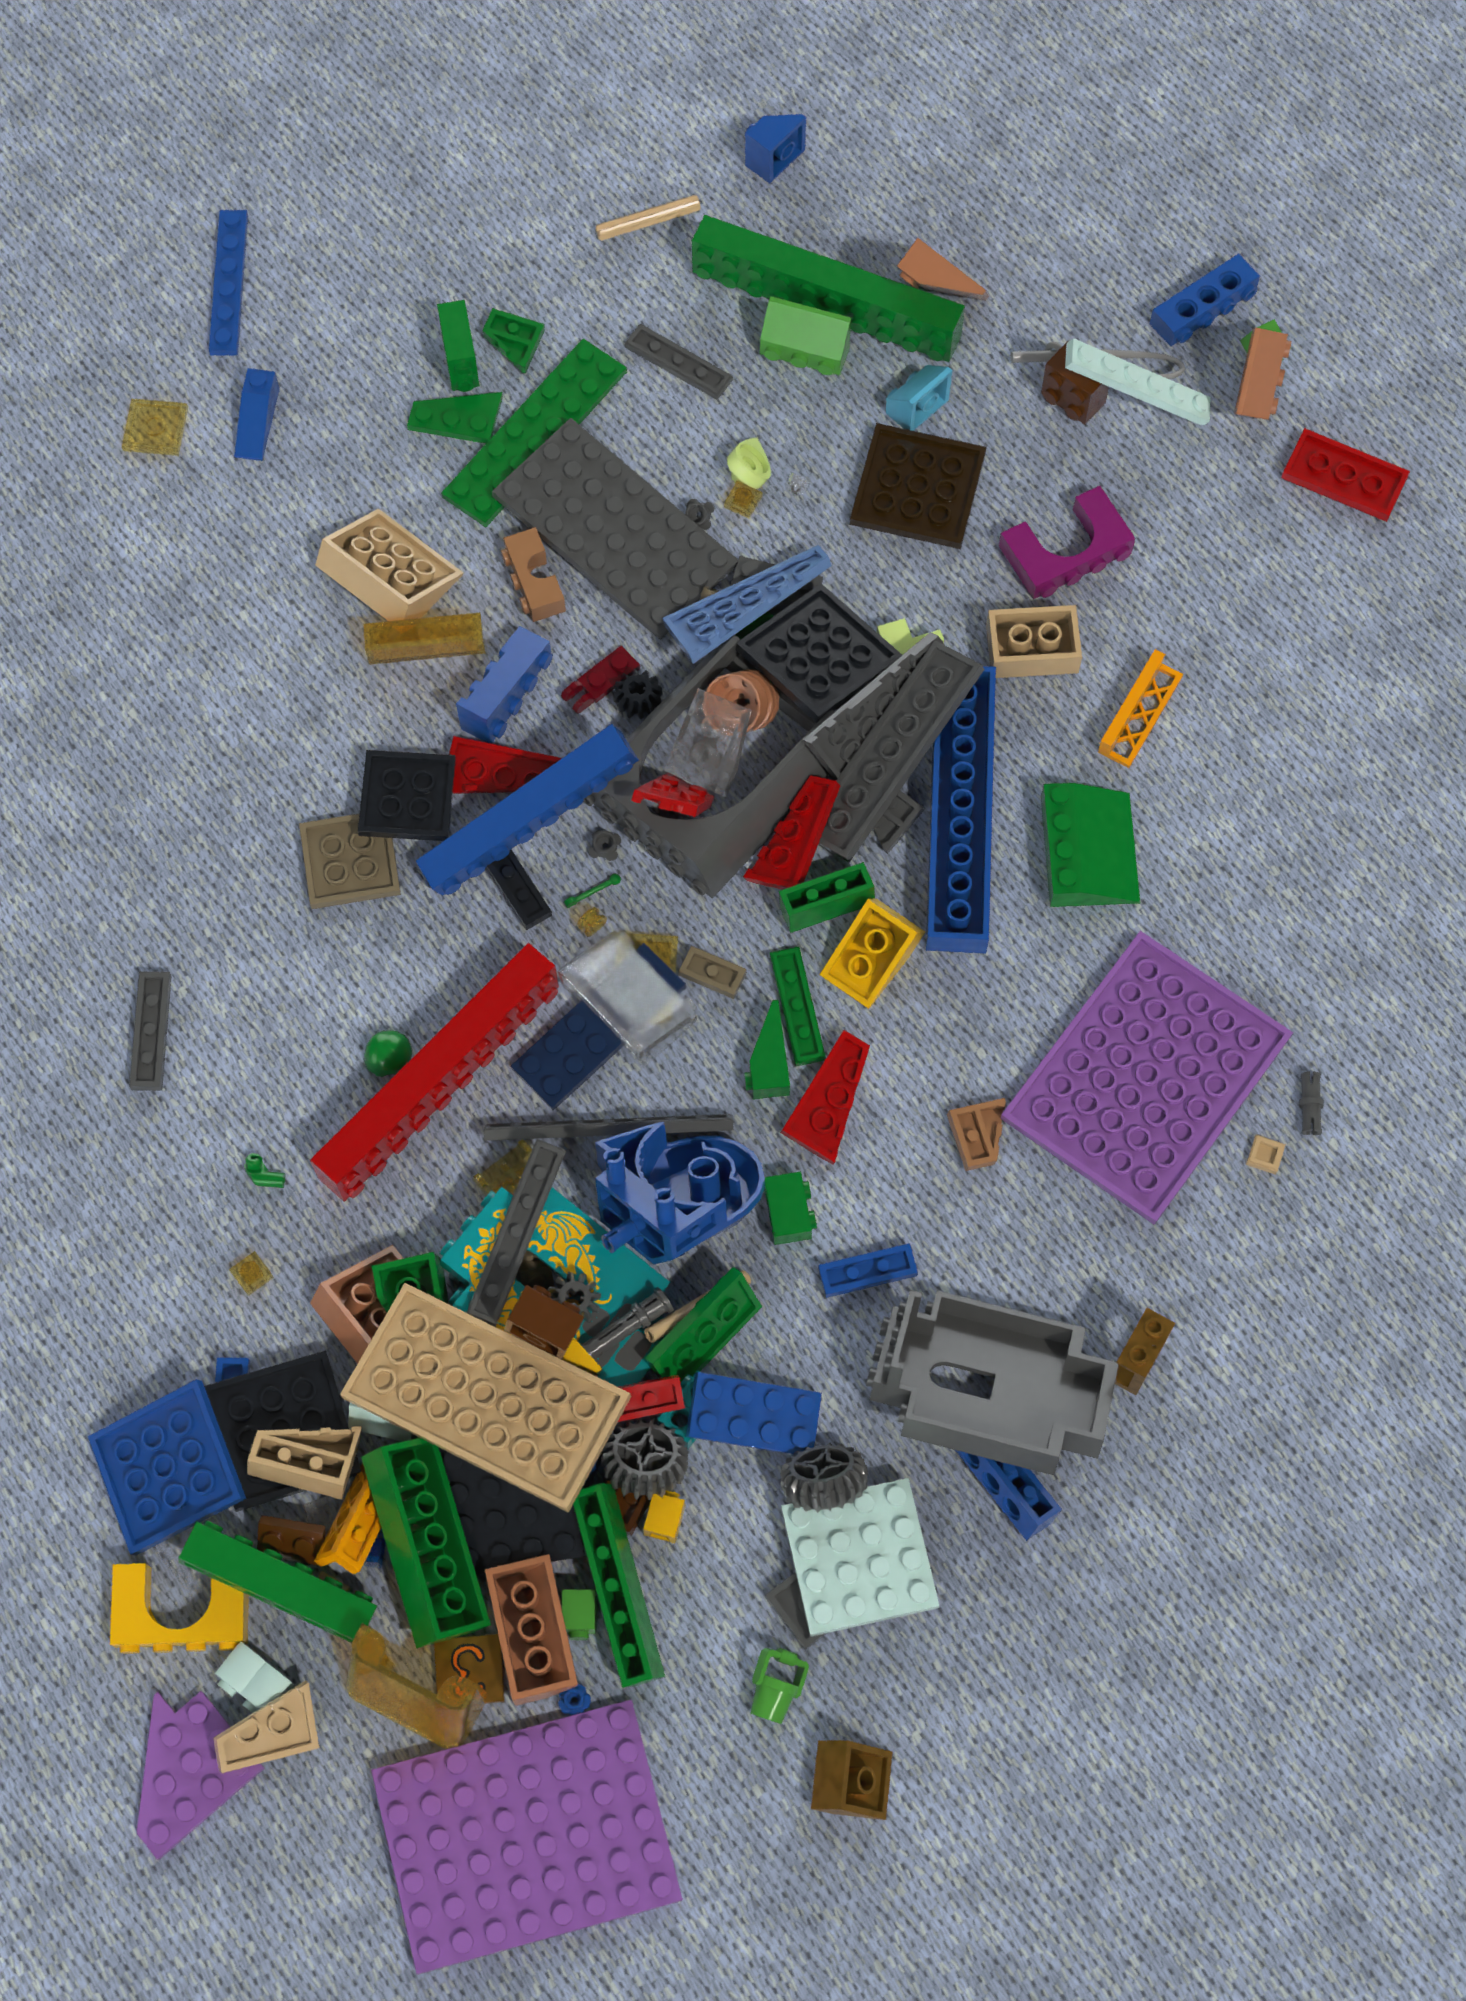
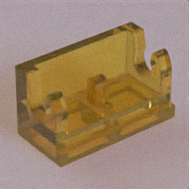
M524 1139L520 1140L517 1146L481 1174L477 1173L474 1175L473 1181L485 1196L490 1191L497 1193L501 1187L511 1193L519 1184L532 1148Z

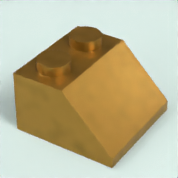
M818 1740L811 1809L830 1814L886 1820L893 1752L849 1740Z

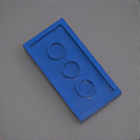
M696 1372L686 1437L794 1455L796 1451H805V1447H815L822 1393Z

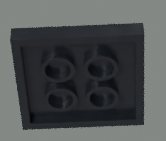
M366 750L358 835L444 841L449 838L456 755Z

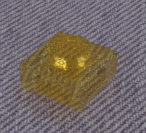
M737 481L724 502V508L750 519L762 498L763 492Z
M255 1251L229 1269L248 1296L274 1278Z

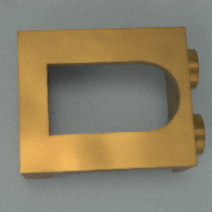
M1146 1308L1116 1362L1119 1364L1115 1381L1116 1385L1137 1395L1175 1325L1173 1321Z

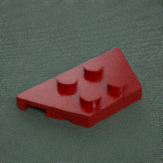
M665 773L634 789L631 801L641 804L643 799L658 803L657 807L660 809L696 817L711 808L714 796L707 793V790L703 787L691 785L670 773Z

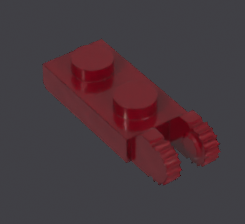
M621 645L580 676L577 681L572 682L561 693V698L565 702L569 701L580 691L584 690L587 694H584L572 706V709L579 714L591 704L597 703L613 691L615 682L621 681L623 673L632 676L633 669L639 671L641 669L640 664Z

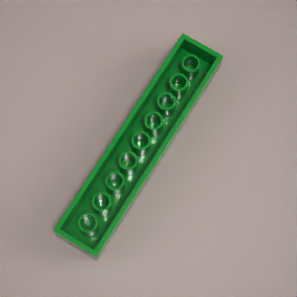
M704 215L692 238V272L702 279L711 278L717 280L728 288L736 287L745 290L753 297L758 298L762 296L769 299L772 296L850 317L851 330L853 332L870 334L883 343L892 342L901 345L909 352H921L928 355L934 361L943 360L950 362L962 336L965 305L708 215Z

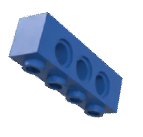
M1238 253L1154 308L1149 324L1170 347L1177 342L1184 343L1197 329L1209 327L1215 317L1220 314L1227 315L1241 300H1250L1257 292L1260 275Z
M955 1450L1026 1541L1049 1526L1062 1511L1061 1507L1030 1469Z

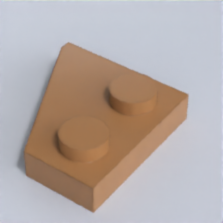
M1005 1098L952 1109L947 1113L965 1171L995 1165L997 1162L998 1143L1003 1126L1000 1118L1006 1106Z

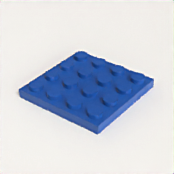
M196 1379L88 1436L130 1555L137 1556L193 1527L196 1521L200 1523L246 1499L202 1380Z

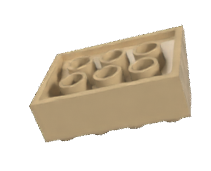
M379 508L323 538L315 564L320 570L400 631L420 620L463 576L461 570Z

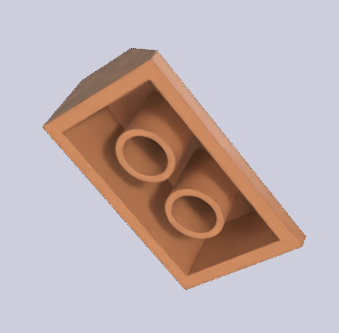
M1256 327L1252 329L1235 406V414L1269 420L1270 414L1275 415L1279 398H1275L1274 394L1276 386H1282L1285 370L1280 369L1282 358H1288L1292 342L1287 340L1288 334Z

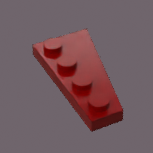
M453 736L449 755H456L453 794L515 792L562 758Z
M843 1030L780 1133L834 1165L870 1045Z

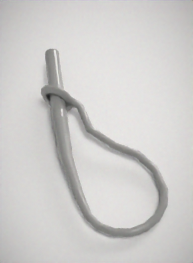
M1050 342L1045 347V350L1014 351L1010 354L1011 363L1048 362L1062 346L1057 342ZM1100 349L1118 358H1157L1175 363L1179 366L1178 371L1158 374L1167 379L1181 376L1185 371L1184 363L1170 355L1143 351Z

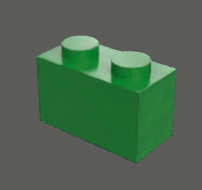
M801 1171L764 1177V1190L774 1245L811 1239L812 1229H817L814 1210L808 1211L806 1201L811 1199L809 1181H803Z

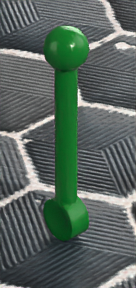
M616 873L612 874L603 883L576 897H569L564 901V904L567 908H570L577 904V902L610 885H618L621 882V877Z

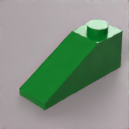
M772 1000L749 1061V1072H744L746 1091L752 1090L753 1100L790 1095V1081L779 1000Z

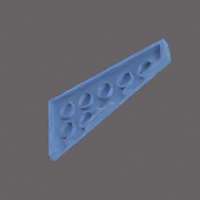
M817 545L663 617L665 627L694 664L831 567L829 556Z

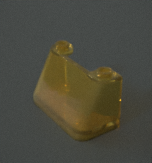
M361 1624L351 1646L346 1683L349 1696L361 1705L444 1749L463 1745L480 1715L489 1694L480 1685L461 1676H453L447 1679L442 1684L438 1693L435 1694L393 1672L395 1664L389 1660L386 1652L389 1642L374 1629Z

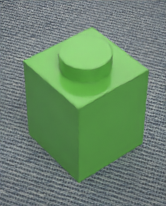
M595 1589L562 1590V1613L566 1632L569 1634L570 1640H588L589 1634H596L597 1595Z

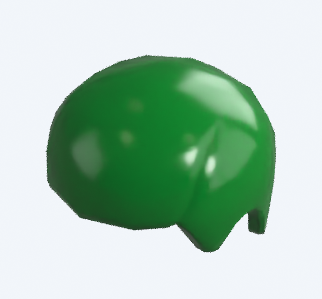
M383 1030L370 1038L365 1047L363 1060L367 1069L378 1077L396 1075L411 1060L413 1049L409 1039L404 1034L394 1030Z

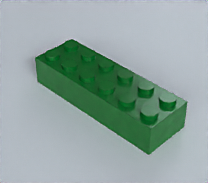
M422 1438L381 1446L362 1456L361 1459L416 1649L464 1636L490 1626L491 1623L439 1447Z

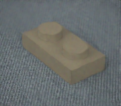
M693 946L690 947L679 969L680 977L732 999L735 998L747 974V969Z

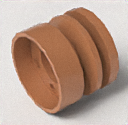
M745 669L719 676L712 681L704 694L703 708L707 720L714 729L725 735L737 736L764 728L771 723L779 710L780 697L777 687L761 672ZM745 699H749L750 703H745Z

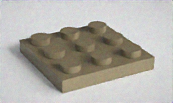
M359 814L299 823L311 909L401 895L393 838L359 836Z

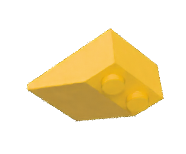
M877 898L867 899L819 975L869 1009L911 956L925 931Z

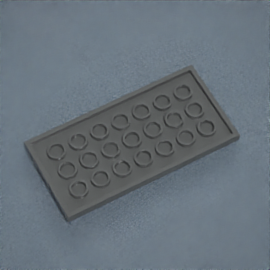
M572 418L562 425L492 491V497L528 528L536 527L542 540L660 640L669 632L665 627L663 617L700 601L703 587L708 586V589L717 586L738 563V559Z

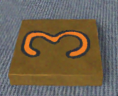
M498 1634L453 1638L434 1644L438 1708L505 1702L502 1650Z

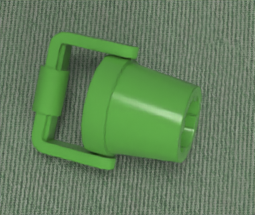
M764 1648L760 1653L752 1677V1682L756 1684L750 1714L782 1724L792 1699H797L801 1695L809 1670L808 1663L798 1659L797 1654L785 1649L778 1648L773 1650ZM770 1657H774L776 1661L789 1666H798L793 1684L765 1675Z

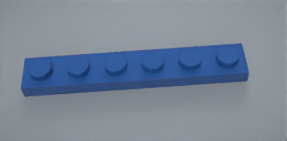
M247 210L219 211L209 340L210 356H238L248 226Z

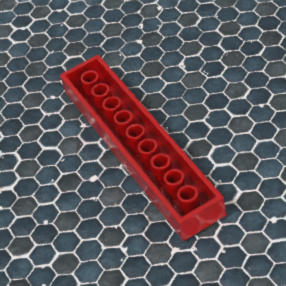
M528 942L310 1159L317 1178L343 1202L349 1197L352 1199L357 1197L365 1187L363 1183L371 1175L377 1176L386 1167V1160L393 1153L399 1154L409 1142L407 1139L415 1131L419 1133L426 1128L430 1122L429 1117L437 1109L439 1111L443 1110L450 1103L451 1095L458 1088L464 1089L472 1081V1074L480 1066L484 1068L493 1060L494 1052L501 1044L503 1046L508 1045L516 1035L515 1030L522 1023L524 1025L529 1024L537 1014L536 1009L543 1002L548 1004L556 997L559 985L555 965Z

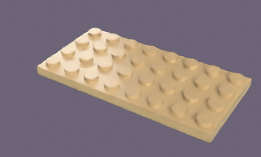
M406 1283L402 1286L340 1393L342 1399L566 1512L570 1511L631 1398L629 1392Z

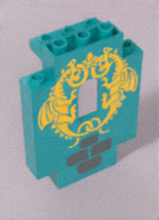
M503 1187L497 1193L493 1191L488 1193L480 1204L483 1207L482 1211L476 1217L471 1214L460 1227V1230L463 1231L461 1236L456 1241L450 1239L439 1253L443 1256L440 1259V1266L449 1272V1279L458 1286L462 1283L467 1287L465 1290L460 1287L449 1300L453 1307L466 1313L513 1199V1195ZM552 1187L526 1251L533 1253L566 1281L567 1273L573 1272L574 1281H578L581 1273H584L586 1278L583 1284L587 1285L591 1281L596 1282L595 1288L590 1292L601 1293L599 1300L592 1301L598 1304L600 1309L598 1312L589 1311L593 1318L591 1322L588 1323L583 1319L574 1337L581 1345L630 1312L631 1304L634 1302L639 1304L654 1293V1288L659 1287L664 1292L670 1281L625 1245L618 1248L614 1253H610L601 1241V1236L608 1233V1231ZM516 1279L496 1325V1328L504 1331L506 1321L525 1288ZM570 1293L567 1294L569 1295L567 1302L576 1303L578 1306L581 1305L578 1304L580 1300L578 1294L574 1297ZM662 1315L651 1322V1325L664 1317ZM639 1328L595 1359L602 1368L600 1374L596 1377L616 1387L639 1383L651 1369L645 1357L665 1336L651 1343L645 1336V1329Z

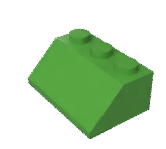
M770 296L760 337V354L772 361L780 359L791 362L792 365L798 368L809 367L817 369L824 375L835 374L840 376L850 349L851 318Z

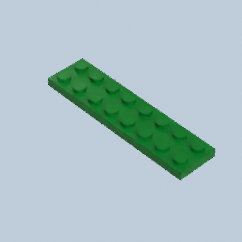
M583 338L441 492L442 498L486 528L504 509V506L492 497V491L570 418L580 425L627 373V367Z

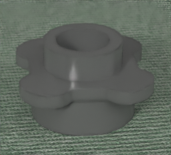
M691 499L687 503L685 515L703 530H708L711 527L710 517L711 513L714 512V505L711 502L704 504L699 503L697 499ZM698 512H701V517L697 516Z
M595 831L592 834L593 845L589 848V855L592 858L603 857L608 861H614L618 857L616 850L617 846L621 843V837L609 831ZM603 844L608 845L606 848L602 847Z

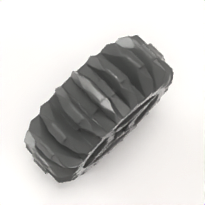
M639 1418L637 1424H632L627 1420L624 1428L616 1426L601 1452V1467L606 1481H611L613 1490L622 1488L623 1496L628 1493H634L636 1500L640 1495H646L650 1501L653 1494L663 1498L666 1490L674 1492L676 1484L682 1483L684 1474H686L688 1469V1451L683 1437H677L675 1429L667 1430L664 1423L659 1426L655 1425L653 1418L649 1423H643Z
M828 1443L826 1446L817 1444L813 1448L805 1447V1451L794 1452V1457L786 1458V1463L781 1466L780 1485L787 1502L793 1503L794 1508L803 1507L804 1511L815 1509L818 1513L823 1509H828L829 1511L835 1507L842 1509L844 1504H852L855 1498L862 1497L863 1491L867 1489L868 1470L861 1453L854 1451L853 1447L845 1448L843 1444L832 1446L831 1443Z

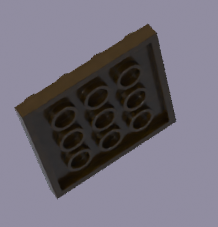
M876 423L849 525L961 549L987 447Z

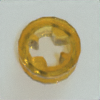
M597 907L589 909L577 922V927L585 929L584 934L587 937L594 935L607 921L605 915H599L600 911Z

